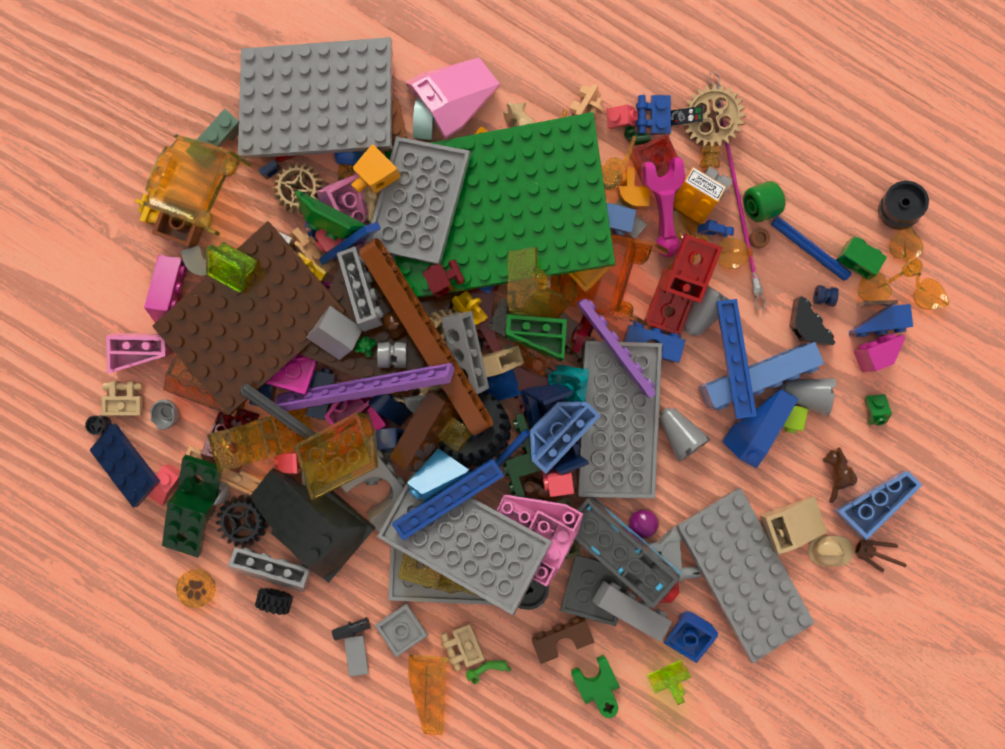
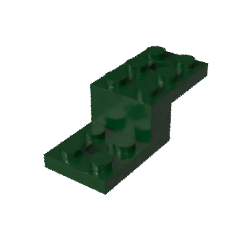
M523 413L515 415L516 419L513 420L516 432L520 431L522 433L525 429L528 430ZM530 436L521 444L522 450H526V452L509 457L505 460L506 463L503 464L506 476L510 475L511 477L509 487L512 495L516 494L517 497L523 498L526 497L519 477L541 470L531 460Z
M186 454L182 458L178 489L167 502L162 541L163 547L197 558L200 556L206 524L216 510L214 503L218 498L223 466ZM196 475H200L203 480H200Z

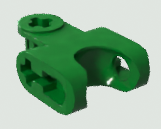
M603 654L597 657L600 670L595 677L587 678L578 667L571 670V675L585 704L595 701L601 715L605 718H612L618 713V704L612 692L621 687L606 656ZM609 703L611 708L607 709L605 704Z

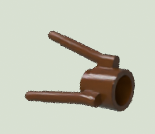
M864 539V541L860 540L856 546L855 554L858 555V558L866 561L881 572H884V568L870 560L869 557L873 558L876 556L903 567L907 566L906 563L876 552V547H873V545L897 548L898 544Z

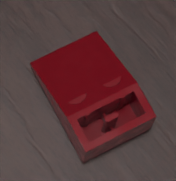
M220 408L201 451L202 460L223 466V469L240 473L260 414L238 408L231 415H227Z

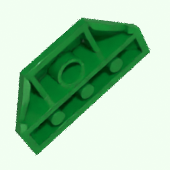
M299 190L295 193L304 220L309 222L307 226L316 231H319V228L327 231L326 236L337 240V237L341 239L348 238L366 225Z

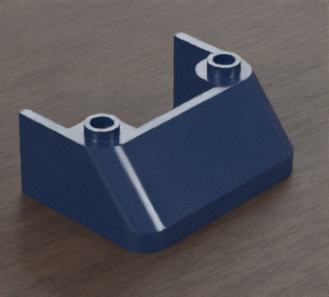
M560 384L529 387L521 390L529 430L556 402H566V398L573 394L572 390ZM576 442L551 469L559 475H563L586 466L589 462L579 455L580 446Z

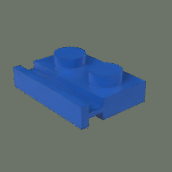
M513 369L502 374L487 377L489 389L485 390V392L492 394L496 400L501 401L521 394L517 387L519 385Z

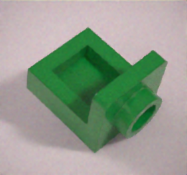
M886 394L866 396L865 403L870 415L868 424H875L877 426L886 424L892 415Z

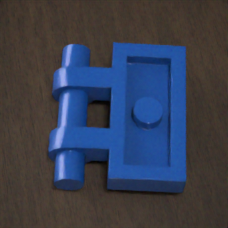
M638 95V103H636V110H638V120L636 121L638 134H646V128H651V135H670L671 95H651L650 103L646 102V95ZM646 111H651V120L646 119Z

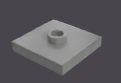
M405 603L375 624L376 629L395 657H398L428 636L427 631L408 603Z

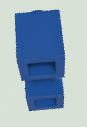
M634 322L633 325L627 326L623 342L646 343L652 340L656 343H662L661 359L675 363L680 362L685 340L680 339L681 335L662 334L663 330L651 328V330L644 329V325Z

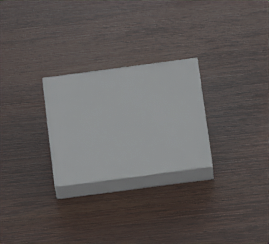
M329 306L306 338L340 360L353 350L362 329L351 319L332 306Z

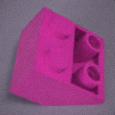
M886 334L876 338V341H869L858 345L859 349L853 352L861 371L873 372L893 365L905 340L904 335Z

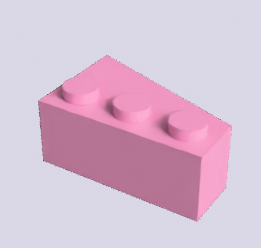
M113 333L106 335L107 374L173 353V350L159 334Z

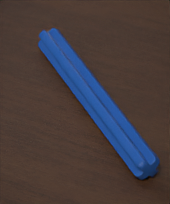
M779 216L774 218L771 223L774 228L843 281L851 276V271Z

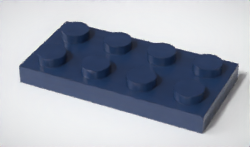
M110 424L90 449V452L133 508L138 507L160 482L117 424Z

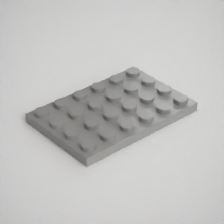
M396 137L389 161L397 167L401 177L380 191L372 223H379L381 229L367 238L365 245L378 238L385 245L390 255L431 264H441L471 152Z

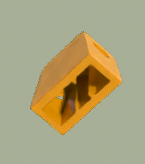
M372 144L353 166V170L358 178L351 186L358 194L366 187L373 193H378L398 180L401 175L397 167Z

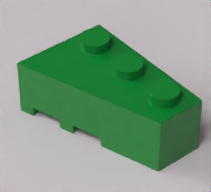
M507 314L504 338L562 362L565 355L567 319Z

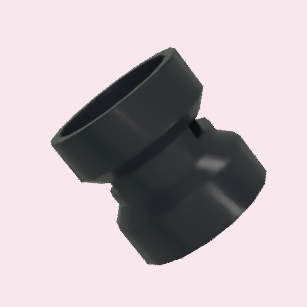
M105 415L91 416L86 420L85 428L92 435L103 434L112 422Z

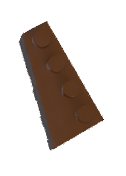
M428 390L393 450L390 458L405 471L417 472L460 417L446 393Z

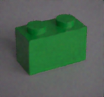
M854 236L846 242L836 260L866 280H870L878 274L887 256L882 254L879 249L866 244L863 239Z

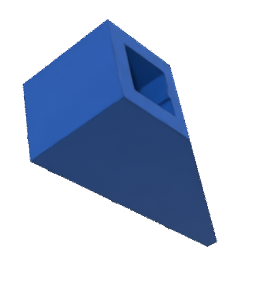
M911 304L885 307L850 330L849 334H856V337L868 336V332L882 335L888 334L887 330L893 329L894 333L907 332L906 328L913 327Z

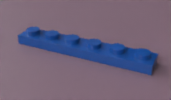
M737 299L717 301L716 307L735 419L755 417L757 414Z
M494 458L393 521L392 525L401 539L405 540L504 477V473Z

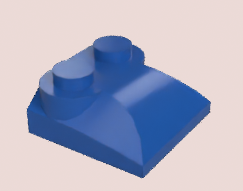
M686 611L679 615L678 622L664 640V644L697 663L716 640L718 632L706 620L692 612Z

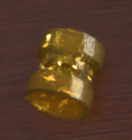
M714 145L701 147L703 159L700 162V167L705 169L709 166L714 169L719 168L720 160L717 156L720 154L721 148Z

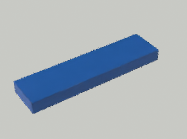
M375 222L360 228L321 256L319 259L321 264L324 265L338 260V252L356 247L381 229L379 223Z

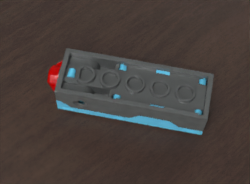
M595 497L587 498L578 509L579 512L583 513V518L575 540L652 608L657 604L672 603L680 593L679 579L681 572Z

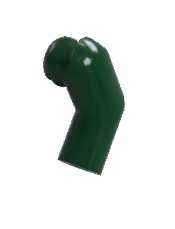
M633 126L625 128L624 136L631 144L642 145L651 143L650 134L639 135Z

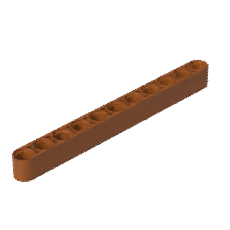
M378 238L373 239L359 250L361 258L429 367L452 363L455 369L451 383L440 385L468 430L473 435H478L493 425L489 412L385 245Z

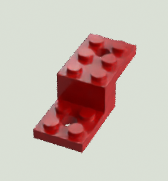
M684 234L671 270L663 269L644 323L681 335L693 301L702 302L723 247ZM695 254H700L701 261L694 265L692 257ZM672 306L673 313L670 316H665V308Z

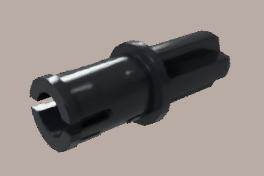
M368 617L352 623L349 621L347 625L333 629V639L337 641L351 635L354 637L356 633L371 629L370 624L362 626V624L369 622Z

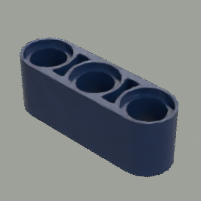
M391 394L373 396L368 404L399 427L413 413L405 404L396 401Z

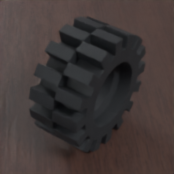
M261 588L258 591L255 606L266 613L286 615L290 612L293 596L278 589Z

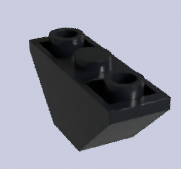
M803 296L795 298L793 300L789 326L800 342H815L818 345L824 346L834 345L836 342L833 339V333L824 327L821 316L814 313L810 301Z

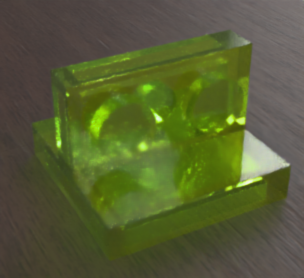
M222 242L218 247L210 244L206 248V274L241 293L245 289V278L257 266V260L225 242Z
M682 660L646 675L655 694L669 688L677 705L685 702L683 699L685 692L680 682L691 678V675Z

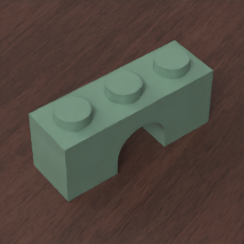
M224 108L186 152L199 164L208 169L220 156L218 154L220 146L225 141H233L238 136L239 121Z

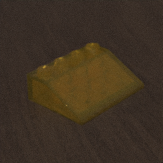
M355 412L294 445L311 500H315L378 467L376 431L369 414Z

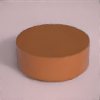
M756 229L750 234V244L755 248L765 247L770 241L769 233L765 229Z

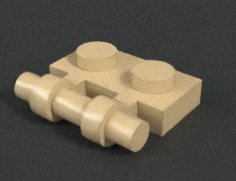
M135 381L103 383V390H109V396H102L101 415H143V396H135L136 391L143 390V383H136ZM127 390V396H118V391Z
M471 623L453 629L454 638H449L447 632L440 635L442 647L446 649L449 656V664L453 666L454 671L461 669L459 662L463 660L466 667L485 660ZM454 645H458L460 654L455 653Z

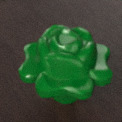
M367 336L359 338L354 347L355 353L361 352L366 357L372 356V348L377 344L376 340L370 339Z

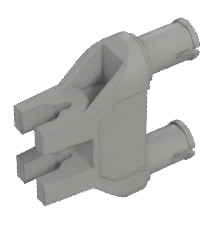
M676 526L669 529L658 541L646 542L681 572L679 583H682L684 579L701 578L698 566L683 568L681 564L680 543L683 539Z

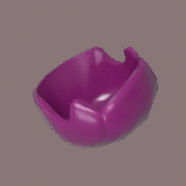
M641 509L631 515L629 528L641 538H649L657 532L659 519L653 511Z

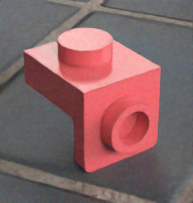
M626 104L606 109L607 127L609 129L624 126L636 127L638 115L632 106Z

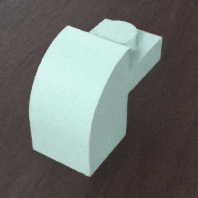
M418 97L417 101H415L413 114V138L432 140L434 118Z

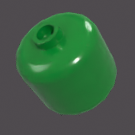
M766 181L750 187L744 192L743 205L751 220L763 222L782 214L785 210L786 199L783 190L776 182Z

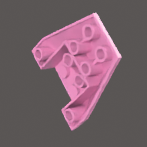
M480 58L427 71L405 83L414 97H419L433 115L435 125L445 138L461 130L500 86V83Z
M504 495L496 510L497 512L552 541L546 556L533 578L547 587L561 568L579 532L583 513L566 504Z

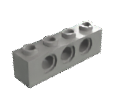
M472 311L453 313L441 318L447 347L475 392L479 394L489 389Z

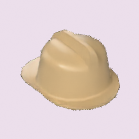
M820 536L812 540L808 547L809 558L816 565L823 567L846 565L851 561L854 554L853 544L843 536Z

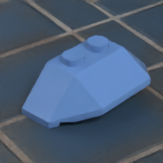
M556 402L529 431L531 460L547 474L601 415L588 402Z

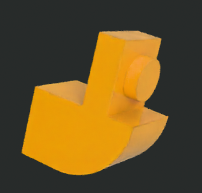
M627 167L621 177V184L625 186H619L617 189L618 198L624 206L630 209L647 210L650 206V189L647 187H635V167Z

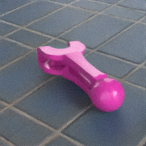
M680 157L672 158L669 161V171L662 177L657 176L655 165L649 161L644 162L641 168L642 182L647 188L654 191L659 212L658 234L660 236L656 240L655 247L658 254L665 258L675 256L680 247V241L675 234L673 223L675 191L682 186L685 180L684 163Z

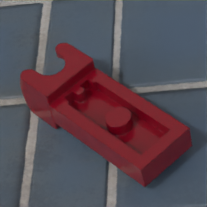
M584 314L571 341L575 343L572 350L577 353L580 352L586 337H590L594 329Z

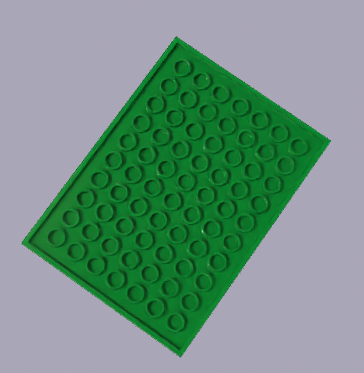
M593 112L432 142V144L471 152L441 265L448 271L451 269L448 262L456 260L465 282L458 284L456 279H453L451 282L455 290L449 293L616 266ZM392 150L385 151V157L390 160ZM395 256L396 265L416 297L434 296L423 275V272L427 271V268L434 264Z

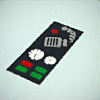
M703 106L671 110V126L703 122Z

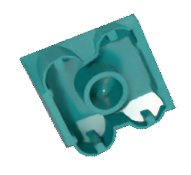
M565 364L555 366V371L548 375V382L550 385L560 384L572 390L573 394L566 398V402H585L589 369L565 366Z

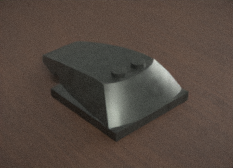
M272 468L250 495L255 506L272 528L271 534L283 543L313 573L322 577L328 583L376 528L318 477L309 486L305 484L299 485L292 477Z

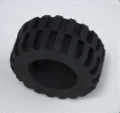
M485 391L477 395L489 412L493 425L486 429L478 439L462 442L457 439L458 429L463 422L461 417H459L438 444L443 452L465 467L471 468L472 464L475 467H479L482 463L494 457L498 458L501 455L500 451L502 449L505 450L508 446L506 440H510L511 437L509 432L511 430V423L508 414L501 403L492 394H487Z

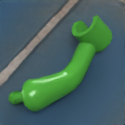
M491 660L483 663L475 670H468L466 678L468 681H472L473 684H477L480 680L479 675L489 669L510 672L511 668L507 666L506 660Z

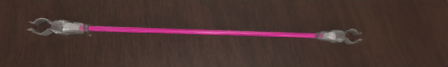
M714 73V75L717 76L720 81L719 75ZM718 101L716 107L719 109L723 108V101ZM724 119L721 121L722 127H726ZM725 142L752 271V294L756 296V299L758 298L757 295H760L765 300L766 305V299L762 297L763 286L760 284L759 276L755 271L730 145Z

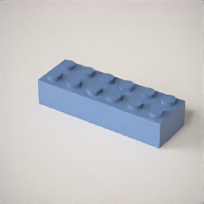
M811 342L799 345L748 366L753 395L765 392L764 388L778 387L783 384V380L792 381L801 377L800 373L809 374L819 370L818 366L823 365L824 362L816 343ZM728 375L698 386L707 408L721 410L728 407L729 402L733 403Z

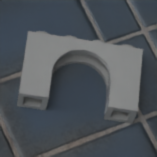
M370 444L333 470L334 479L345 492L371 477H379L390 483L391 490L387 498L367 512L369 521L380 532L403 491L406 481L401 475L398 477L395 474L396 469L390 461L387 463L383 459L385 457L383 452L376 450Z

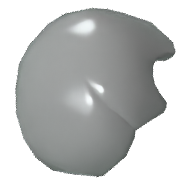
M159 400L153 404L150 410L151 422L155 423L159 430L171 428L180 418V411L171 400Z

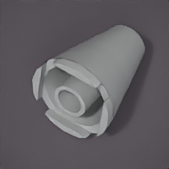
M708 285L702 302L693 301L684 324L686 327L684 331L693 337L696 334L700 336L718 319L716 302L730 299Z
M836 378L787 380L785 384L781 385L782 390L798 398L797 405L824 416H829L835 396L832 389L833 387L836 388Z
M668 407L660 413L661 417L659 420L678 462L686 459L710 441V438L677 409H670Z

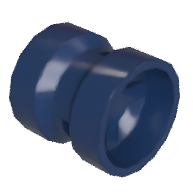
M817 285L813 295V303L818 305L824 303L827 306L834 307L838 301V288L830 287L828 289L825 286Z

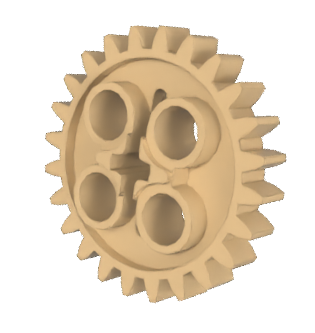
M714 84L710 90L706 85L704 92L700 88L698 89V96L692 94L693 101H686L689 107L685 108L707 107V111L703 114V122L683 124L684 127H689L685 131L687 134L693 133L690 139L694 140L697 138V145L703 141L704 148L707 147L708 143L711 144L712 149H714L715 143L722 147V141L730 144L729 138L736 139L734 133H741V129L738 126L745 125L740 120L746 117L745 113H741V111L745 110V106H739L742 103V98L736 99L738 96L737 92L731 95L732 89L730 87L724 91V85L717 89L716 84ZM709 100H712L713 108L717 115L716 121L719 128L718 133L715 132L714 122L712 118H710L712 117V113L709 106ZM724 100L726 101V106L721 109L717 108V102ZM723 119L731 120L728 127L720 126ZM710 124L712 126L711 130L708 133H703L702 127Z

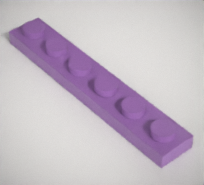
M586 298L576 303L578 308L644 396L652 398L657 394L653 389L655 388L653 382L649 378L645 379L642 375L643 369L637 362L634 364L630 359L632 355L626 347L622 348L618 343L620 339L614 331L610 332L606 327L608 323L605 318L598 316L594 311L596 307L591 300L587 301Z

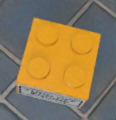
M692 167L685 177L682 186L675 192L673 207L702 224L719 202L726 186Z

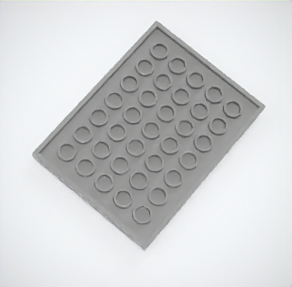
M391 37L241 48L238 157L240 159L367 151L372 144L378 150L392 149Z

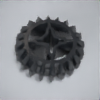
M239 495L238 499L234 496L231 498V501H225L226 506L219 508L223 513L216 515L218 518H221V520L216 521L217 525H221V528L217 529V531L224 532L221 538L228 537V544L234 540L235 547L239 546V544L242 547H246L247 543L252 546L254 541H260V536L266 534L262 529H267L269 526L264 524L266 520L254 502H251L250 495L244 498V495ZM236 506L248 507L243 513L232 511ZM252 513L256 516L257 524L252 520ZM242 517L245 518L244 522H246L243 525H241L240 521H242L240 520V518ZM229 519L233 521V529L230 527ZM242 529L253 531L249 536L238 535Z

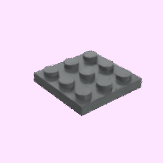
M577 555L573 560L560 611L616 626L618 617L600 608L592 600L603 581L609 584L611 581L622 587L620 590L624 593L626 592L627 585L599 560Z

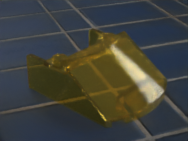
M176 134L174 138L177 140L170 147L166 146L153 166L145 189L148 192L147 202L144 201L143 205L195 229L219 237L220 232L210 228L213 223V216L210 213L225 178L235 174L239 164L251 168L252 163L229 149Z

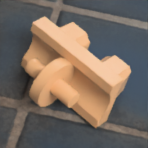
M594 84L591 87L582 85L579 96L584 100L582 103L572 102L569 108L572 114L579 115L593 112L595 115V113L601 114L604 111V108L601 106L603 101L600 98L601 93L597 90L598 86Z

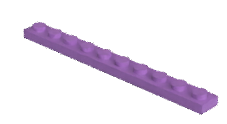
M452 363L309 388L306 395L286 392L278 394L274 403L283 410L289 411L408 391L416 388L451 383L455 368Z

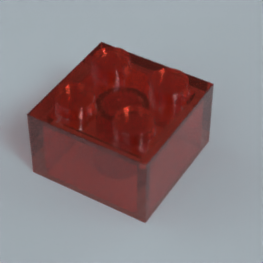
M668 133L632 149L629 154L641 182V168L644 162L649 161L653 163L657 176L662 177L669 171V161L672 158L678 157Z

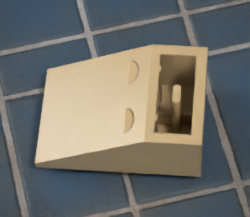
M815 496L760 515L773 551L779 555L797 549L827 533Z

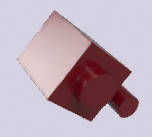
M456 260L448 262L451 268L448 271L441 264H434L428 267L427 271L423 272L428 286L436 298L455 290L451 282L453 279H456L458 284L465 282Z

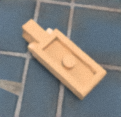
M298 227L289 234L293 238L295 249L298 253L303 254L327 273L336 266L334 262L321 264L319 259L326 253L319 251L315 244L316 241L312 236L303 235Z

